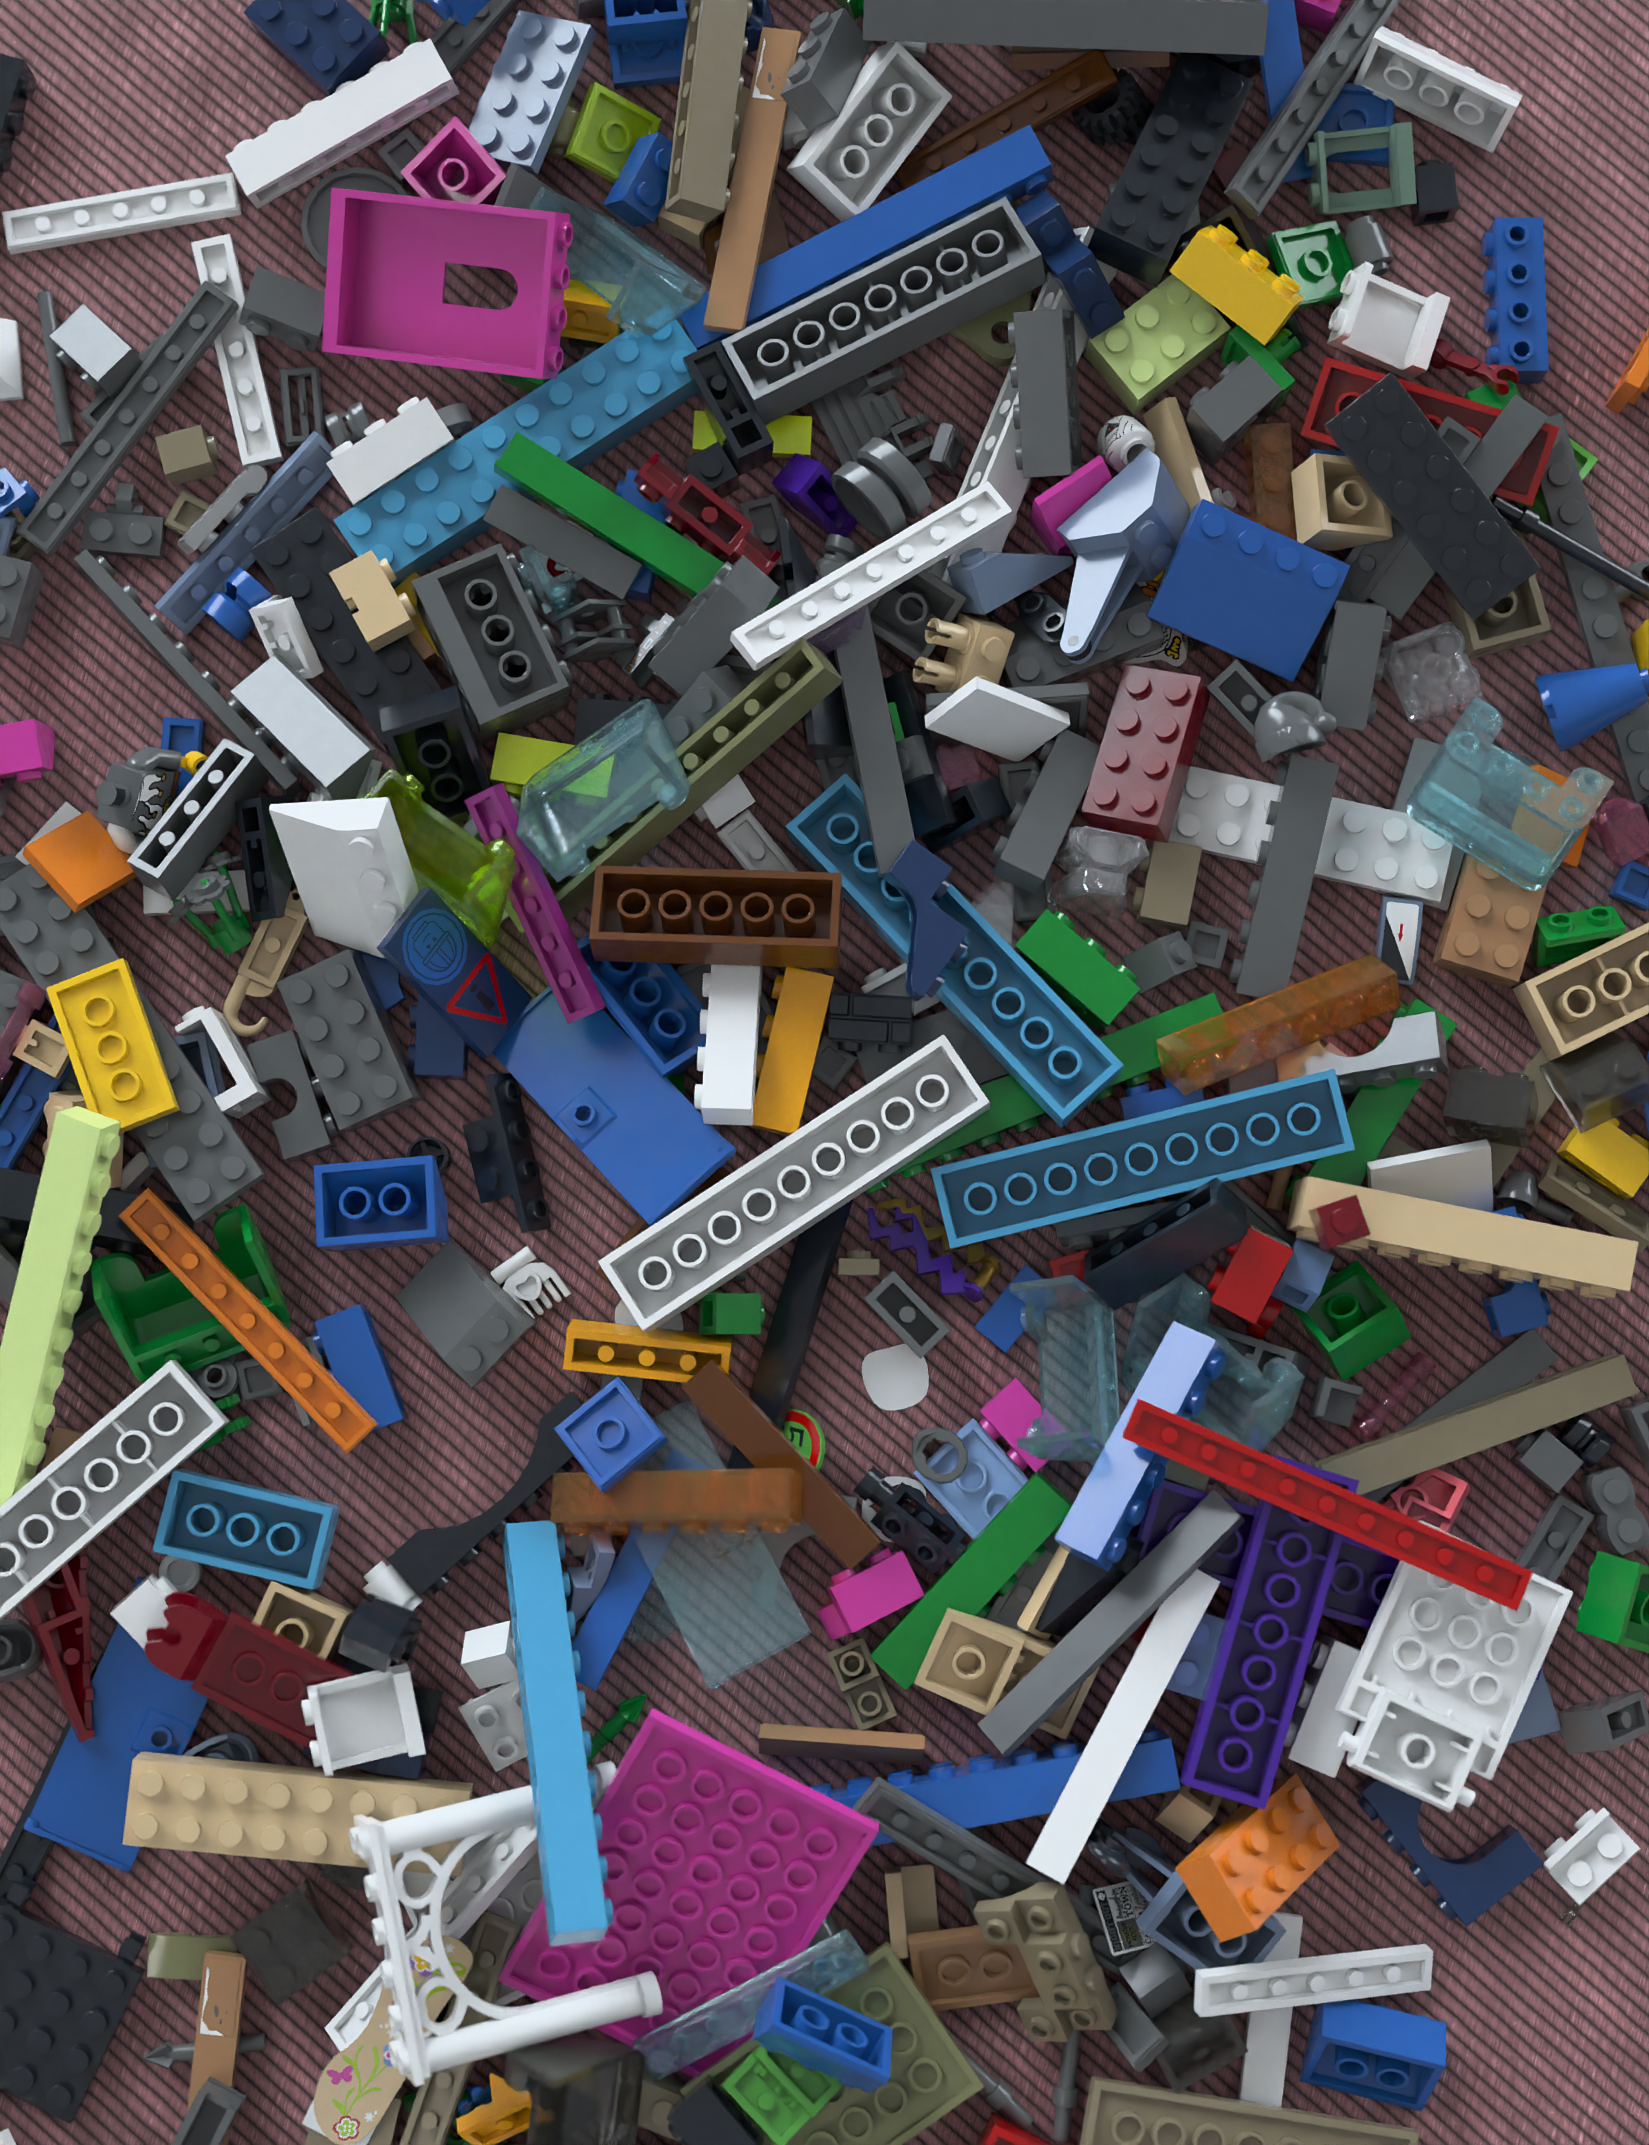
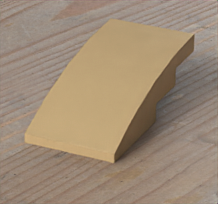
M947 1608L914 1684L986 1716L1057 1644L981 1617ZM1100 1666L1038 1728L1066 1740Z

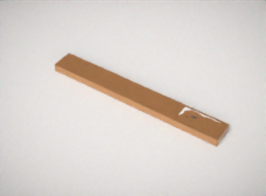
M762 27L730 188V201L725 213L703 323L707 331L736 334L746 327L789 105L780 94L788 79L786 76L787 72L794 66L799 56L798 49L803 39L801 31Z
M207 1950L204 1955L187 2113L198 2091L209 2077L234 2089L248 1960L245 1954ZM229 2132L222 2145H228Z

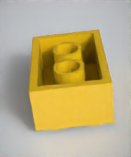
M1219 224L1215 228L1213 225H1209L1199 230L1172 266L1170 272L1265 346L1278 334L1305 298L1298 293L1301 289L1300 285L1286 274L1282 273L1278 277L1267 268L1270 264L1269 261L1257 251L1250 249L1247 253L1235 243L1238 237L1225 226Z

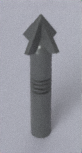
M265 2033L240 2036L238 2054L267 2049ZM171 2040L145 2055L142 2059L170 2070L171 2066L176 2062L193 2060L195 2043L173 2045Z

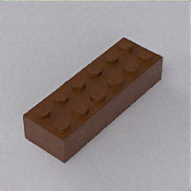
M596 865L589 936L594 961L839 968L843 900L842 874L830 872Z

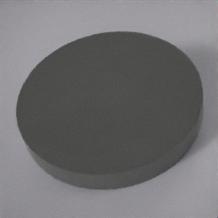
M352 167L328 175L312 189L303 206L301 230L310 255L324 271L327 270L331 187L408 196L400 184L393 178L375 169Z

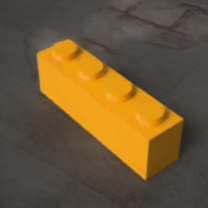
M786 967L784 976L776 975L771 998L778 999L775 1015L767 1013L762 1037L768 1038L769 1042L766 1054H757L756 1077L760 1079L754 1099L753 1126L749 1125V1127L789 1136L799 1130L834 983L833 976L795 967Z
M571 1319L566 1334L563 1369L686 1383L714 1358L729 1375L733 1336L699 1335L697 1332L656 1328L648 1334L642 1331L640 1326Z

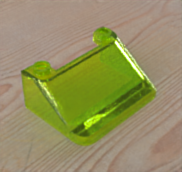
M389 768L362 799L389 797L419 892L422 888L431 887L483 945L490 950L496 943L517 866L513 858L516 855L514 850L499 838L485 846L425 803L421 798V794L425 789L416 778L408 773L401 776L392 768Z

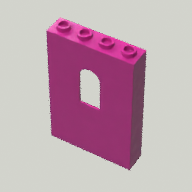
M331 187L322 351L536 379H557V374L563 364V350L560 347V337L567 319L563 299L564 289L568 287L570 280V269L566 264L567 249L571 246L573 240V226L570 223V214ZM447 263L498 268L508 271L517 283L518 291L515 301L510 307L503 310L444 303Z

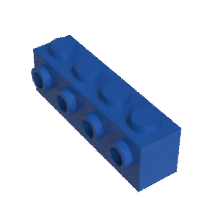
M1543 217L1495 218L1488 232L1483 233L1481 243L1482 256L1488 257V270H1485L1483 276V292L1485 295H1489L1490 308L1486 309L1484 317L1485 332L1491 333V347H1488L1486 351V364L1514 366L1518 371L1519 382L1515 384H1540L1549 371Z

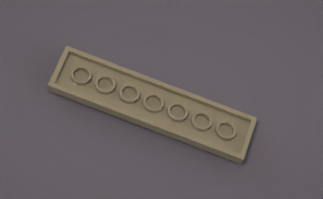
M1091 2076L1080 2145H1418L1419 2132L1414 2128Z

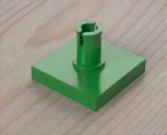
M1237 325L1229 332L1219 360L1227 367L1234 360L1240 364L1249 355L1254 358L1283 389L1271 414L1273 416L1284 406L1295 382V379L1280 364L1300 349V343L1295 336L1289 341L1288 337L1292 335V332L1284 328L1279 335L1263 347L1257 339Z

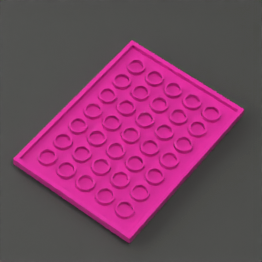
M652 1708L593 1810V1814L599 1813L601 1818L602 1838L597 1840L598 1856L604 1855L607 1862V1882H602L604 1899L610 1898L612 1902L613 1924L608 1925L602 1941L550 1946L543 1895L511 1950L497 1980L541 2002L652 1971L657 1979L661 1993L662 2013L647 2018L638 2015L598 2026L595 2029L675 2069L696 2077L753 2036L756 2015L778 1976L786 1980L789 1978L877 1835L879 1823Z

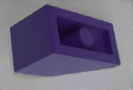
M795 453L771 484L795 510L825 533L847 537L858 522L838 499L831 484L830 478L832 474L821 462Z

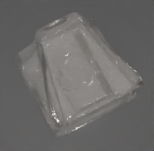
M1445 622L1394 641L1380 649L1381 657H1384L1382 679L1402 703L1409 723L1416 722L1419 726L1448 716L1456 712L1461 706L1484 696L1480 688V674L1471 665L1465 651V637L1456 628L1454 622Z
M1088 826L1071 828L1069 830V837L1063 838L1058 854L1053 860L1068 874L1050 887L1048 903L1057 908L1115 919L1121 918L1126 913L1128 905V875L1150 855L1146 847V841L1139 836Z

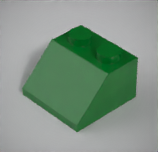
M1357 1260L1325 1280L1320 1295L1307 1313L1290 1305L1322 1357L1343 1382L1412 1338L1397 1305Z
M1597 1551L1595 1561L1589 1569V1583L1584 1601L1581 1602L1577 1611L1578 1622L1575 1631L1649 1653V1566Z

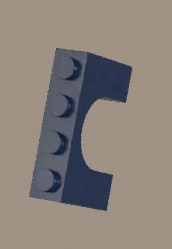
M1369 1775L1355 1786L1362 1796L1356 1801L1371 1821L1379 1818L1388 1830L1382 1834L1398 1855L1405 1851L1414 1864L1409 1867L1410 1871L1424 1888L1429 1884L1433 1886L1440 1895L1435 1900V1903L1450 1921L1457 1917L1465 1926H1468L1544 1864L1521 1833L1509 1824L1480 1848L1467 1856L1454 1859L1436 1856L1427 1850L1419 1835L1418 1814L1423 1800Z

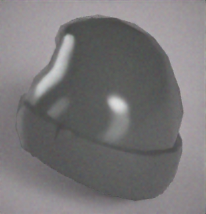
M1297 691L1278 694L1270 698L1260 708L1254 727L1257 755L1262 762H1265L1283 754L1325 746L1326 735L1334 732L1337 727L1336 718L1330 713L1324 712L1321 702L1312 695Z

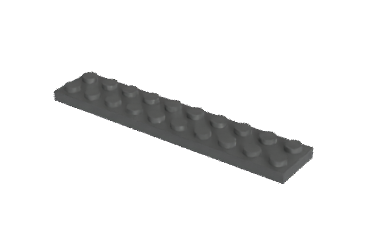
M28 864L0 883V929L50 1004L51 1002L46 990L47 987L121 959L87 907L75 913L31 864ZM134 979L180 1110L133 1128V1130L192 1220L198 1224L260 1182L266 1175L226 1115L220 1110L214 1097Z

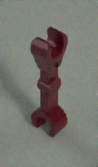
M1437 339L1433 350L1434 354L1429 362L1434 368L1443 369L1448 365L1463 371L1469 377L1475 376L1483 379L1499 395L1509 393V384L1505 380L1513 383L1519 382L1518 371L1514 366L1487 365L1480 362L1476 357H1467L1455 352L1446 340Z

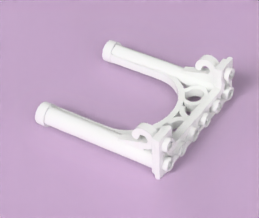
M612 1761L595 1764L593 1770L588 1771L594 1772L596 1778V1798H591L592 1809L595 1808L616 1772V1767ZM531 1785L384 1822L362 1814L353 1816L355 1827L349 1829L350 1842L353 1853H359L360 1858L366 1861L369 1866L370 1875L364 1876V1886L368 1901H375L378 1918L372 1919V1929L377 1946L383 1944L386 1958L385 1962L380 1963V1972L385 1989L391 1988L394 2005L388 2006L389 2020L395 2041L389 2042L390 2057L394 2069L399 2068L401 2076H406L415 2086L423 2085V2079L431 2077L433 2072L634 2016L642 2015L643 2018L662 2013L661 1993L657 1979L652 1971L520 2007L498 2006L478 1998L462 1984L454 1973L444 1950L440 1928L441 1903L446 1883L460 1858L480 1840L496 1833L535 1824ZM459 1839L449 1849L440 1864L430 1854L421 1851L425 1847ZM400 1854L392 1865L390 1856ZM420 1860L428 1866L434 1877L424 1895L412 1898L405 1893L402 1872L408 1863ZM398 1900L405 1906L413 1909L424 1908L427 1905V1912L419 1913V1922L416 1929L409 1936L405 1937ZM427 1936L430 1949L427 1946L421 1944L427 1938ZM409 1956L423 1958L431 1971L438 1968L442 1976L431 1975L425 1978L415 1991ZM446 1986L457 1995L454 2008L447 2020L435 2023L429 2020L425 1999L432 1988ZM467 2005L482 2014L494 2018L457 2028L462 2022ZM422 2025H423L429 2032L423 2034Z

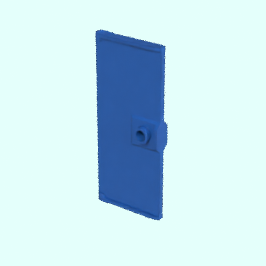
M550 985L524 1008L492 1052L650 1226L669 1215L719 1167H722L732 1158L737 1151L711 1124L703 1123L702 1114L695 1109L667 1077H660L636 1044L603 1009L568 1024Z
M138 1577L133 1588L138 1586L146 1577ZM119 1622L91 1681V1687L93 1688L92 1722L95 1737L82 1743L78 1742L72 1726L70 1727L35 1806L23 1828L30 1833L51 1839L129 1873L141 1849V1846L122 1845L132 1760L141 1751L183 1755L209 1698L191 1689L193 1681L178 1680L156 1668L148 1660L144 1649Z

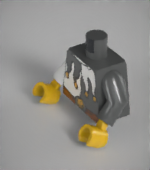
M144 747L130 756L126 762L113 763L109 768L106 781L102 782L96 789V799L99 802L96 815L97 819L108 824L107 831L115 846L121 851L132 855L172 805L181 776V771H178L179 768H184L188 773L195 776L199 771L196 769L197 764L203 760L207 761L209 757L199 751H191L185 756H181L179 751Z

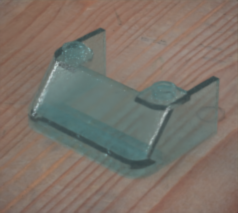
M542 186L529 207L531 210L570 214V223L573 226V240L571 246L567 249L566 262L570 269V277L580 280L610 303L612 306L606 317L613 322L621 324L620 327L637 338L641 339L643 334L652 336L699 304L707 290L702 283L636 234L601 212Z
M1073 1275L1010 1284V1292L1025 1302V1308L1021 1309L1020 1314L1022 1327L1025 1332H1029L1031 1337L1038 1341L1042 1418H1035L1033 1420L1032 1427L1027 1429V1437L1017 1438L1018 1447L1040 1460L1096 1462L1120 1419L1115 1328L1112 1309L1094 1290Z

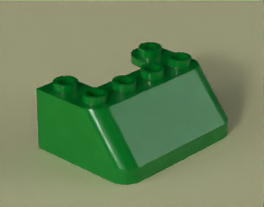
M246 1203L222 1212L213 1223L214 1236L220 1249L213 1252L270 1312L289 1329L290 1316L268 1249ZM112 1253L91 1262L94 1301L133 1374L141 1382H146L170 1360H177L184 1370L189 1372L246 1350L168 1268L144 1277L137 1261L126 1253Z

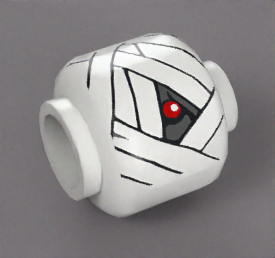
M1125 415L1114 417L1106 422L1097 437L1099 455L1118 473L1145 449L1148 448L1153 453L1155 451V441L1151 432L1135 418Z

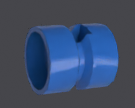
M237 567L224 582L225 591L223 593L215 592L201 609L239 643H242L255 628V623L249 610L273 595L247 572Z

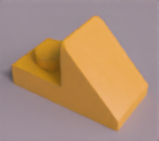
M491 2073L489 2077L492 2102L476 2107L472 2112L457 2118L456 2121L458 2134L471 2145H495L552 2118L551 2110L530 2092Z

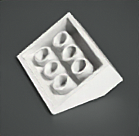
M389 797L271 804L269 812L314 935L380 958H385L377 949V946L419 893Z

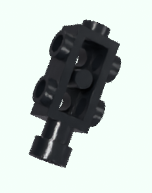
M872 1466L853 1490L864 1501L869 1499L880 1508L870 1522L884 1536L894 1541L912 1556L918 1564L924 1566L933 1575L944 1562L952 1566L966 1549L960 1543L965 1533L958 1529L956 1520L948 1514H940L928 1504L925 1495L919 1489L909 1488L903 1482L897 1489L893 1488L884 1480L886 1476L876 1467ZM908 1499L913 1501L915 1505L911 1504ZM940 1526H943L947 1531L942 1530Z

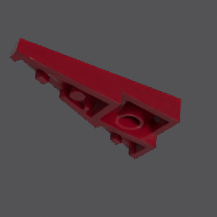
M85 1548L21 1602L23 1611L38 1641L43 1659L78 1742L81 1743L95 1737L92 1722L93 1688L91 1687L90 1663L92 1662L90 1608L86 1577L88 1559Z

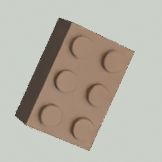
M1475 843L1464 852L1432 965L1506 988L1518 983L1552 867Z

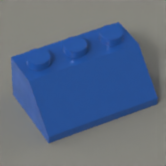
M435 1156L314 1166L316 1247L330 1252L449 1242L447 1199Z
M780 1976L776 1978L756 2015L753 2034L754 2041L759 2042L769 2051L780 2052L798 2060L808 2069L820 2070L837 2078L845 2086L857 2087L867 2093L886 2085L890 2078L893 2028Z
M1352 1999L1319 2003L1311 2022L1300 2072V2082L1422 2111L1446 2067V2023L1430 2019L1424 2015H1412L1392 2010L1384 2005H1372Z

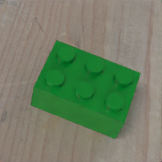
M1046 909L1016 943L1014 950L1068 1007L1102 1034L1140 990L1134 984L1138 979L1122 964H1118L1115 967L1104 958L1106 951L1092 938L1088 937L1084 941L1073 931L1076 927L1075 924L1060 911L1053 914Z

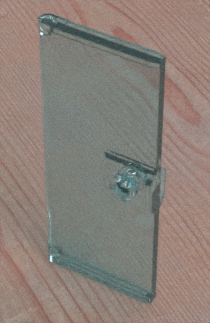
M688 1399L652 1418L669 1441L614 1485L610 1492L704 1677L708 1689L711 1690L717 1689L723 1683L731 1680L732 1677L812 1632L697 1412Z

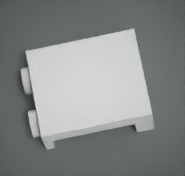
M1364 262L1356 269L1348 271L1342 281L1340 292L1344 295L1340 306L1334 310L1329 320L1328 329L1332 331L1327 344L1411 380L1427 371L1450 297L1439 292H1435L1427 298L1372 274L1373 264Z
M407 1663L389 1667L385 1673L376 1670L307 1687L309 1699L302 1700L301 1703L306 1726L315 1724L318 1740L310 1742L314 1767L323 1765L325 1777L334 1775L333 1770L401 1753L408 1752L409 1757L426 1754Z

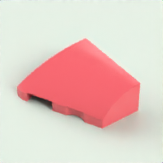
M1433 1468L1417 1474L1414 1481L1406 1487L1397 1489L1390 1495L1391 1498L1382 1505L1414 1520L1423 1521L1449 1533L1470 1491L1468 1482L1438 1468Z

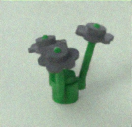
M215 851L214 856L206 858L208 866L198 871L201 874L218 868L220 875L217 877L214 875L204 877L195 884V890L188 894V896L184 895L180 900L176 899L173 902L174 906L168 911L173 918L166 925L170 927L179 918L184 916L206 937L213 949L220 946L225 955H229L246 946L253 940V937L248 931L251 925L243 913L226 866L240 861L242 856L231 858L229 851L223 853ZM225 890L234 914H228L220 900ZM206 902L212 903L220 919L212 924L214 932L190 910L194 904L195 906H200Z

